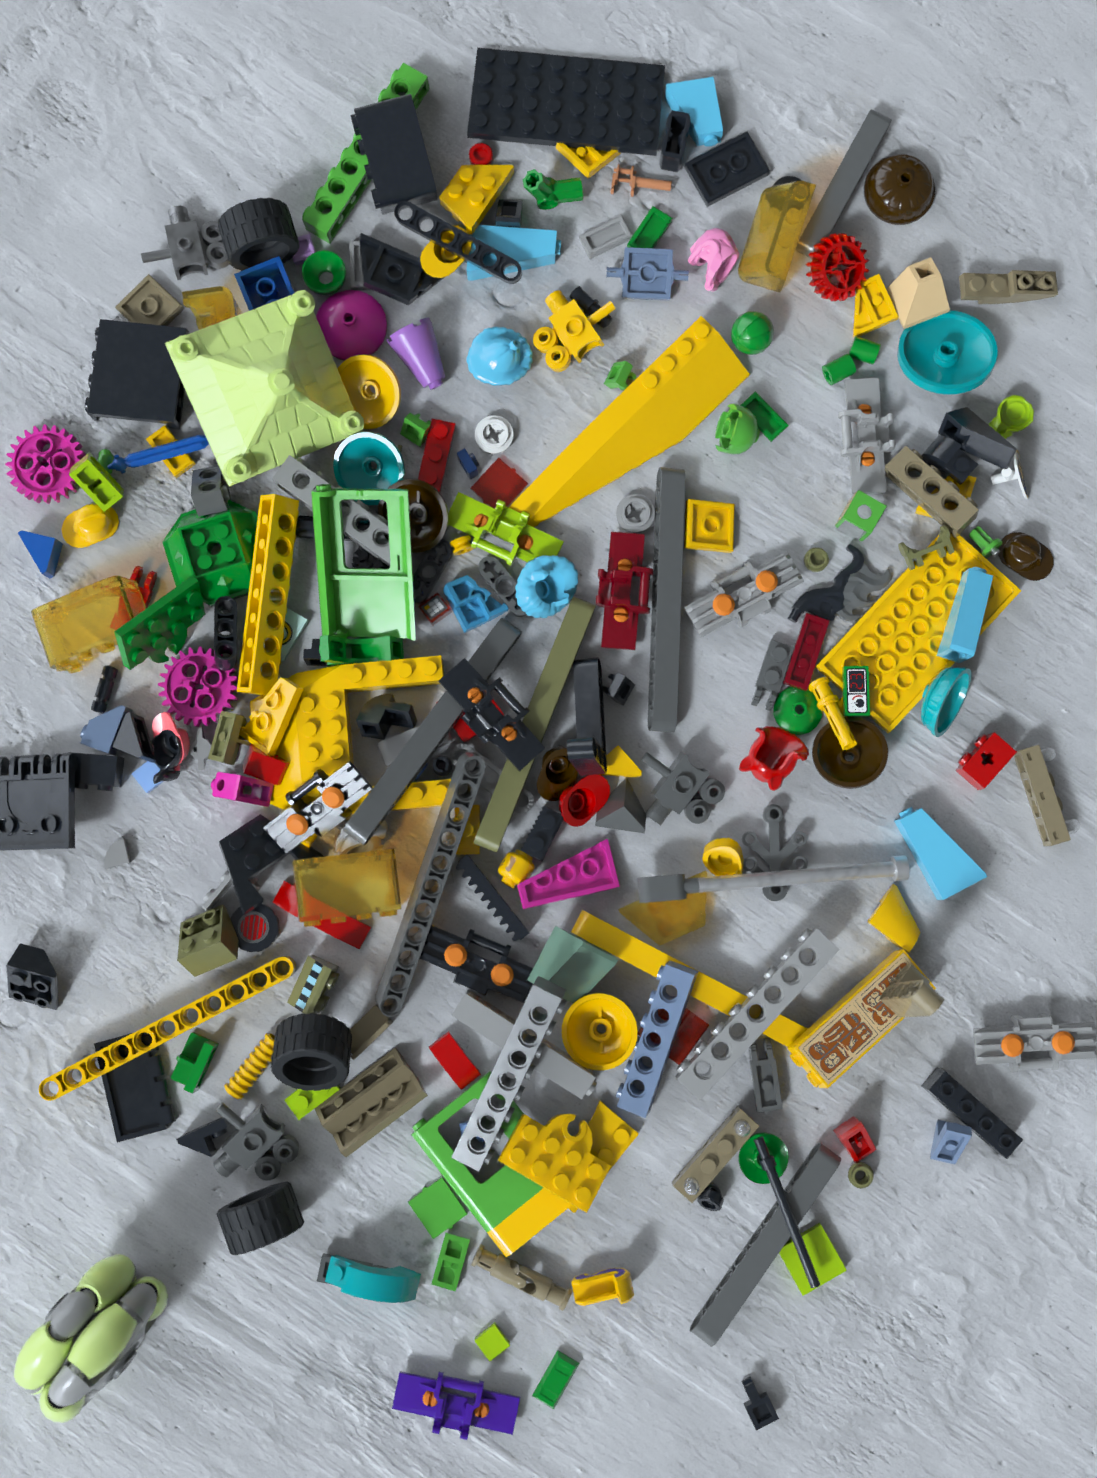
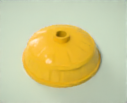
M593 993L583 996L571 1005L564 1016L561 1033L565 1049L574 1061L585 1068L601 1071L615 1068L628 1059L637 1042L638 1028L632 1011L622 1000L605 993ZM599 1024L605 1025L606 1032H598L597 1026Z

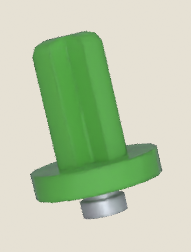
M979 526L970 532L969 537L983 550L981 554L985 558L991 555L995 557L1000 553L998 548L1003 542L999 538L993 540Z

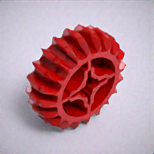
M835 233L830 234L828 237H823L820 239V243L813 246L815 252L808 254L812 261L805 265L811 267V272H808L806 275L812 277L809 285L816 286L814 293L821 294V298L829 299L830 301H845L848 297L855 296L856 289H862L860 282L867 281L864 273L870 271L868 268H865V263H868L870 260L864 258L867 250L860 249L862 242L855 241V237L852 235L847 236L845 233L837 235ZM837 265H843V267H839L838 270H832L833 268H837Z

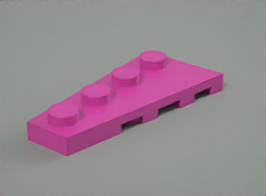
M608 838L519 883L517 887L523 909L620 887Z

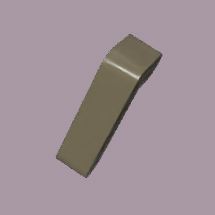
M907 964L901 969L879 998L898 1017L931 1016L944 1002V998L929 985L930 981L911 964Z

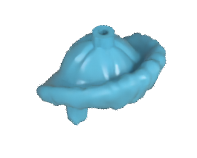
M505 327L486 328L474 338L467 356L468 370L476 380H480L483 383L493 386L510 385L520 380L530 370L533 363V352L527 339L513 329Z
M543 555L528 561L521 570L517 579V585L515 586L517 604L521 607L522 611L534 618H547L566 607L577 590L578 571L575 569L574 563L566 557Z

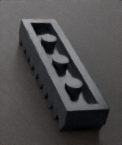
M467 854L460 859L456 870L464 869L462 877H471L468 885H477L474 891L475 894L483 892L481 901H490L487 909H496L493 914L494 918L502 916L499 924L509 925L505 932L510 933L514 931L513 941L522 940L530 933L471 857Z

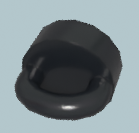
M711 1182L698 1196L697 1202L707 1210L719 1211L722 1208L724 1198L719 1187Z

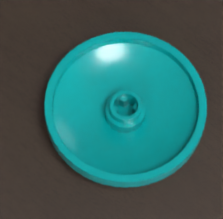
M953 310L904 329L897 350L899 365L910 381L927 391L945 395L965 393L982 385L991 375L998 355L997 343L989 328L977 318Z

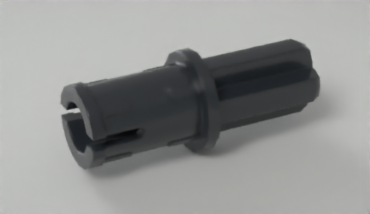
M580 286L576 287L570 294V299L576 301L578 306L584 310V315L590 316L601 308L598 304L599 301L597 299L593 300ZM608 314L597 324L605 328L612 321V317Z

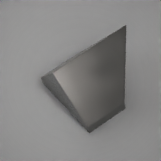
M626 777L609 795L605 805L597 812L595 826L645 833V811Z

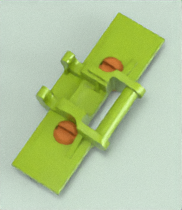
M458 492L448 512V525L473 536L472 548L476 549L478 547L507 561L506 564L510 566L515 558L528 562L543 555L558 556L564 541L528 525L529 513L525 511L519 513L506 507V502L498 499L496 509ZM489 533L514 545L512 551L509 552L484 540L485 534Z

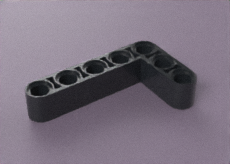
M599 657L574 660L577 738L567 740L568 758L581 776L606 774L607 754L601 662Z

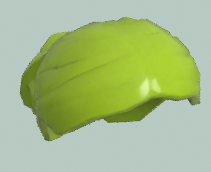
M1008 396L999 404L996 417L989 422V426L1007 439L1013 436V433L1022 431L1033 422V407L1022 396Z

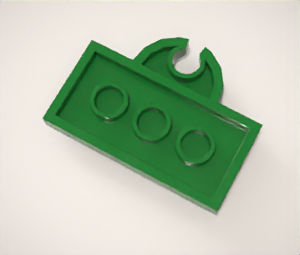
M193 576L189 577L114 631L125 667L132 670L138 664L143 663L146 658L156 663L169 661V657L165 654L167 647L175 655L179 653L187 638V628L206 615L199 581Z

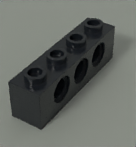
M937 1067L921 1085L962 1123L971 1127L972 1131L1002 1157L1008 1159L1023 1141L1019 1135L945 1070Z

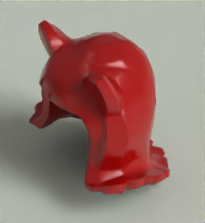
M773 726L757 727L755 732L759 733L760 736L751 745L748 756L741 761L739 770L741 772L751 771L757 780L768 783L770 790L775 791L781 787L783 780L794 770L799 759L802 761L807 759L809 750L800 738L787 730L785 731L780 727Z

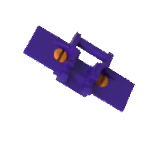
M400 1371L392 1409L435 1418L432 1433L439 1434L440 1430L445 1427L459 1430L460 1439L467 1440L470 1426L513 1435L520 1397L483 1389L484 1381L479 1380V1383L445 1376L444 1372L440 1371L437 1379ZM441 1386L476 1393V1395L468 1397L444 1392Z

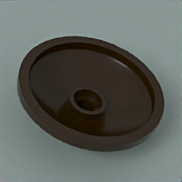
M844 717L857 741V745L851 749L842 750L830 723H827L817 733L812 746V759L818 773L832 785L846 789L861 788L874 782L884 771L888 760V745L882 732L865 719ZM851 755L854 759L847 761L844 757Z

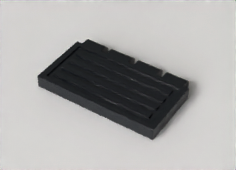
M144 1032L141 1036L142 1043L150 1046L152 1037ZM130 1034L94 1043L95 1051L97 1052ZM121 1044L118 1052L120 1056L127 1058L129 1050L127 1046ZM159 1046L102 1075L117 1143L166 1130L169 1128V1123L176 1121L172 1103L163 1106V1101L171 1099L167 1080H157V1076L165 1074L161 1055H151L152 1051L159 1050ZM97 1057L99 1068L103 1070L106 1065L105 1060L102 1057Z

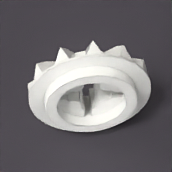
M501 416L485 417L478 423L475 429L477 445L483 452L486 451L492 455L503 453L504 450L511 446L514 438L511 424ZM489 427H491L492 430L495 431V433H501L498 435V443L494 441L493 438H487L490 436Z

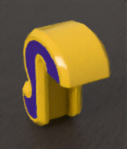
M609 1268L591 1275L584 1273L575 1276L571 1281L575 1303L580 1306L618 1298L620 1304L629 1302L634 1296L630 1272L624 1268Z

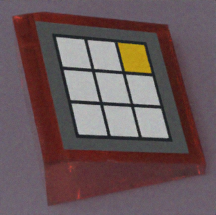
M438 592L418 606L432 626L452 613V610Z

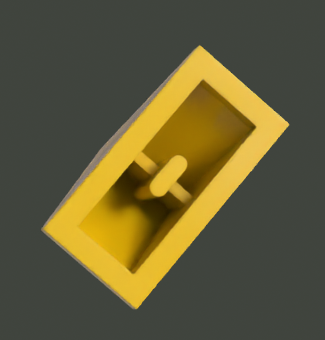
M617 745L607 754V773L598 775L640 778L642 771Z

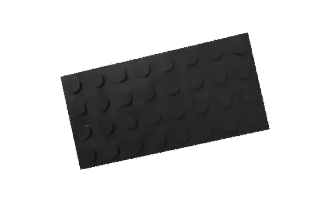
M477 48L467 138L556 146L557 143H563L568 148H585L587 146L599 151L618 150L620 153L656 156L665 65Z

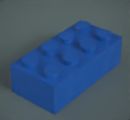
M279 256L234 274L249 311L295 293Z

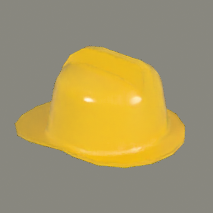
M453 225L454 227L467 233V231L462 227ZM445 231L441 236V240L444 243L452 242L455 237L452 231ZM431 241L423 249L420 258L423 270L428 275L436 278L449 276L465 261ZM471 242L465 243L462 248V252L466 255L471 251Z
M88 504L66 517L61 529L62 536L66 543L72 547H88L113 536L117 531L119 519L112 507L104 512L97 504Z

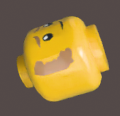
M518 849L515 852H508L498 868V873L503 877L501 882L514 888L515 885L529 879L535 868L532 863L533 858Z

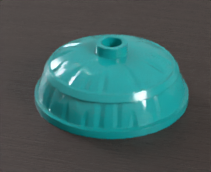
M946 668L934 678L931 684L926 686L922 695L924 699L921 707V721L931 731L932 735L936 737L942 736L957 717L971 683L972 674L969 668Z

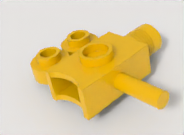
M560 290L552 292L546 298L545 303L553 313L549 320L554 327L552 329L550 327L539 328L533 335V343L540 352L546 353L545 360L549 368L555 372H562L569 367L572 355L578 363H581L583 356L588 351L598 346H604L603 341L592 326L616 308L609 301L586 318L576 301L573 299L571 302H568ZM547 335V340L542 342L541 338ZM558 338L560 339V341L562 342V344L564 345V347H563V346H557V345H558ZM560 354L559 360H553L555 355Z

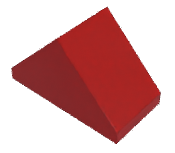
M251 744L243 760V773L275 785H280L289 763L276 754L275 756L266 755Z
M854 1116L833 1130L855 1163L860 1162L877 1150L864 1125Z

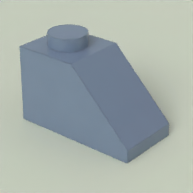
M120 705L89 720L88 724L81 731L80 737L82 740L80 744L116 755L118 749L112 747L113 741L125 714L128 712L132 713L133 709Z

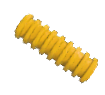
M266 1033L264 1035L265 1039L259 1041L260 1045L255 1046V1052H251L249 1054L250 1058L244 1060L245 1064L239 1066L240 1070L234 1072L235 1076L230 1077V1083L224 1085L225 1090L232 1097L241 1100L244 1097L243 1093L249 1091L248 1087L254 1085L253 1081L259 1079L258 1075L263 1074V1068L269 1066L268 1062L272 1061L275 1035Z

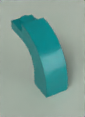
M333 1255L330 1259L325 1282L340 1287L341 1292L358 1298L378 1302L402 1303L415 1300L421 1274L402 1266L393 1268L370 1267L339 1255Z

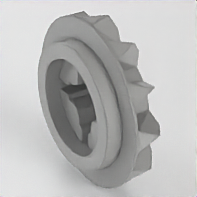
M631 494L624 497L619 502L616 510L618 524L625 531H630L634 534L645 531L652 525L655 517V509L652 502L640 494ZM631 506L636 511H642L639 515L640 522L635 517L628 518L631 514Z

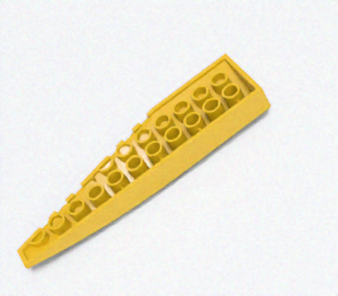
M700 316L561 452L509 508L519 513H522V511L529 513L530 519L527 524L535 528L541 522L554 517L558 512L578 503L582 498L590 496L619 479L625 473L643 465L649 459L657 457L673 445L681 443L750 376L749 372L719 332Z

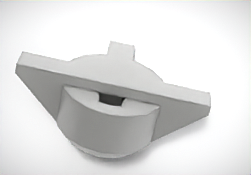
M196 728V739L190 745L191 755L198 760V770H205L206 760H208L212 745L209 740L205 739L203 728Z

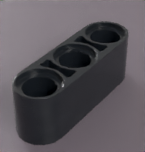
M221 596L214 604V663L218 669L228 671L233 669L237 662V603L230 596ZM222 610H229V611H231V612H229V613H222L221 611H222ZM227 631L231 634L222 635L221 632ZM223 653H227L231 656L225 658L220 655Z

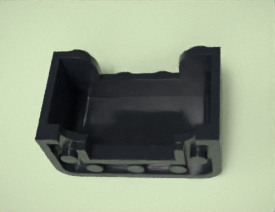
M411 94L354 108L355 114L350 116L355 135L361 136V139L357 140L361 155L366 154L368 164L364 165L368 180L373 179L375 189L371 190L375 208H380L382 215L394 212L395 206L401 201H408L416 206L436 201L437 190Z

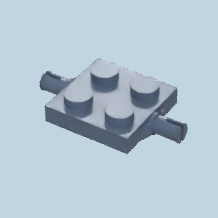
M625 247L624 261L621 268L607 267L606 278H621L623 285L622 299L670 301L673 281H688L689 270H674L672 262L673 249Z

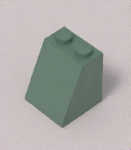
M555 926L528 981L534 984L536 978L540 976L566 989L563 999L574 1003L591 991L616 965L618 958Z

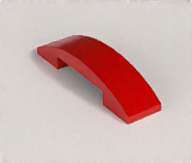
M285 880L272 902L304 922L357 949L361 948L372 928L309 895L306 891Z

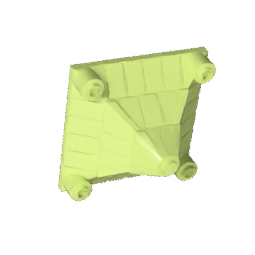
M306 290L297 291L290 296L196 332L179 336L165 343L228 487L282 465L289 455L297 459L346 439L355 433L363 432V417L354 410L313 311L315 300Z

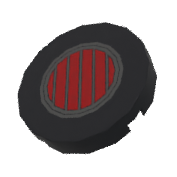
M260 904L246 915L242 913L239 907L231 916V922L239 940L238 947L241 950L260 952L270 947L277 939L280 930L279 919L268 905Z

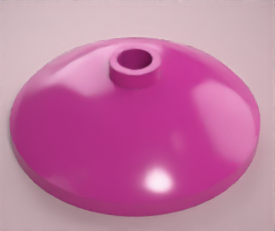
M345 290L330 296L321 305L316 315L332 356L345 361L350 357L362 354L372 355L380 348L386 337L387 319L382 306L374 297L362 291ZM347 317H353L351 322L345 321Z

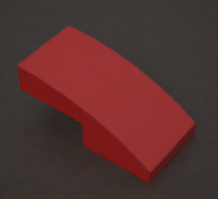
M449 1031L429 1046L433 1055L461 1090L481 1075L479 1069L465 1054L463 1048Z

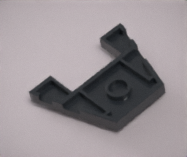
M261 814L219 841V847L244 915L264 901L263 897L251 884V879L288 854L292 855L305 873L323 862L325 858L320 852L312 847L308 848L301 843L286 854L263 828L270 820Z

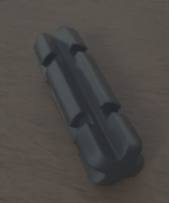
M108 665L103 667L101 673L103 678L99 680L94 696L96 701L93 700L91 706L92 711L98 713L106 712L108 705L106 700L109 701L114 685L113 678L116 679L118 672L117 668Z

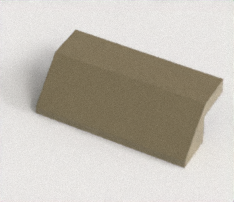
M394 1048L317 1106L315 1111L321 1125L333 1135L340 1153L348 1157L428 1095L419 1078L400 1052Z

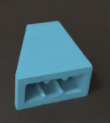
M714 77L666 84L665 101L671 110L689 113L690 128L688 134L697 146L711 147L721 143L723 126Z

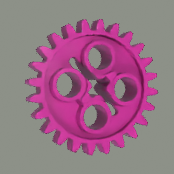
M43 424L42 431L33 426L32 434L24 430L26 436L24 439L19 436L16 437L19 444L10 445L15 451L14 453H7V456L12 461L5 463V465L12 469L7 472V475L10 478H14L10 483L14 487H18L17 492L21 495L25 493L24 497L28 500L34 498V501L39 504L42 499L45 503L50 504L51 498L59 503L60 495L68 499L69 494L67 491L77 492L74 487L76 482L69 476L70 468L82 459L86 453L80 450L83 446L79 442H75L77 439L72 434L68 436L69 432L63 428L60 431L56 425H53L50 431V428ZM50 443L49 450L43 452V447ZM68 459V464L64 468H60V463ZM33 461V466L30 469H26L27 463ZM51 477L49 484L43 486L44 479Z
M199 646L197 653L191 647H189L188 655L183 651H179L180 659L172 656L171 660L174 664L172 666L164 665L168 673H160V676L165 678V682L158 683V686L164 688V691L158 693V695L166 697V700L161 704L165 707L171 706L167 712L170 715L176 713L175 720L177 721L184 718V724L189 725L192 720L196 727H199L201 720L205 726H209L210 719L218 723V715L221 711H225V708L234 709L230 701L238 700L233 695V692L237 691V686L233 685V683L238 681V677L231 676L236 671V668L228 671L218 669L214 663V650L211 648L207 650L206 654L201 646ZM190 666L196 667V673L193 677H187L186 674ZM207 666V670L203 674V668ZM219 673L220 680L218 683L211 685L209 681L211 675ZM202 684L204 686L202 690L195 689V685ZM187 689L188 697L180 701L178 697L180 691ZM210 696L212 699L211 705L208 708H203V698ZM195 700V706L192 708L191 703Z

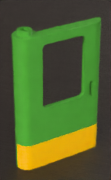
M489 1071L427 1121L424 1117L412 1126L414 1132L411 1135L505 1257H508L572 1206V1204L506 1165L485 1182L480 1183L465 1164L451 1158L454 1150L439 1132L438 1128L472 1099L479 1100L492 1073ZM495 1094L499 1099L505 1100L502 1095ZM514 1100L511 1107L515 1109L509 1122L503 1121L501 1128L505 1129L504 1133L508 1138H510L519 1119L524 1114Z

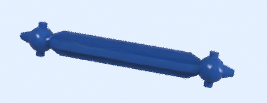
M196 435L131 453L126 458L115 455V459L107 467L124 474L127 467L136 468L205 449L209 443L205 435Z

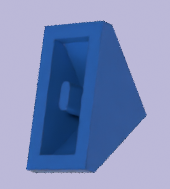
M23 530L18 532L41 574L49 579L53 578L63 543L56 538Z

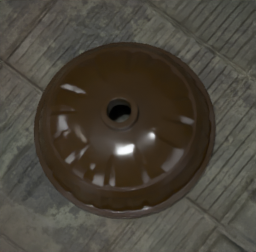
M906 154L893 155L880 160L870 169L864 182V198L870 211L880 220L893 225H906L919 220L928 212L935 197V183L929 168L920 159ZM901 177L906 178L908 182H903Z
M404 479L392 484L388 489H406L409 493L412 553L425 552L435 547L444 537L449 522L448 508L440 492L431 484L419 479ZM380 500L377 514L388 521L387 503L384 500ZM418 508L423 510V517L418 515ZM384 535L385 538L389 541V536Z

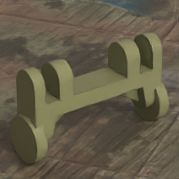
M945 525L940 527L939 537L933 546L923 550L909 548L904 542L898 544L899 551L905 558L909 570L915 569L912 559H914L917 567H921L924 565L921 556L937 550L940 558L945 557L946 551L944 546L949 554L954 553V548L950 541V532Z

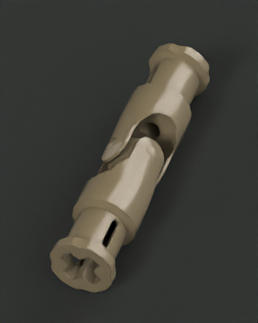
M482 1244L479 1245L471 1262V1266L475 1267L477 1265L489 1271L491 1276L511 1284L541 1301L547 1300L559 1306L561 1311H564L572 1294V1289H565L553 1283V1279L523 1266L502 1254L496 1255L484 1249ZM529 1277L534 1283H526L527 1278Z

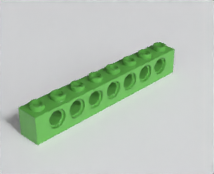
M403 62L399 70L396 69L393 72L388 87L380 92L378 102L400 97L398 94L405 92V95L411 94L416 110L429 91L428 76ZM355 133L350 146L343 150L338 165L330 170L327 182L317 190L314 202L305 209L302 216L305 229L331 244L371 181L368 180L364 165L368 164L366 154H360L357 140L361 139V136H356ZM353 169L357 170L354 174L347 173L348 171ZM338 189H344V192L341 194L335 193ZM325 209H332L331 212L327 214L322 213V211Z

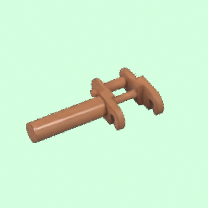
M618 164L617 168H614L616 173H613L610 194H614V187L618 184V181L629 183L632 187L630 197L634 196L635 187L670 191L672 181L633 176V174H636L634 166L631 169L620 168V164ZM619 173L630 174V179L618 178Z

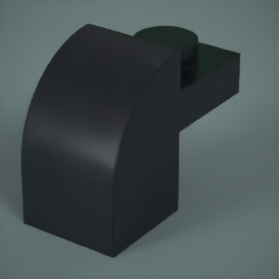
M938 436L922 454L923 461L927 465H933L939 471L943 470L959 485L979 465L960 449L962 447L961 444L946 436Z
M383 694L370 699L362 707L356 722L362 737L385 740L391 725L414 728L417 718L412 704L397 703L393 694Z

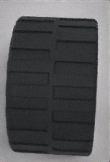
M257 198L240 202L227 209L218 220V228L229 264L237 270L243 271L278 256L284 264L296 255L300 247L289 208L286 203L278 199Z
M303 1013L288 1017V1019L280 1022V1025L276 1028L271 1061L272 1074L283 1084L306 1091L327 1090L340 1085L349 1075L352 1046L351 1030L337 1018L324 1014Z
M288 1181L273 1184L240 1197L223 1206L216 1213L229 1252L232 1255L245 1254L287 1237L304 1225V1219L291 1182Z

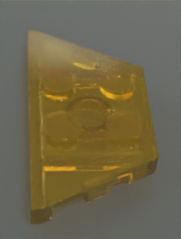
M705 870L689 878L707 877V872ZM706 892L687 894V899L648 903H639V900L619 908L618 911L656 944L661 946L705 926Z

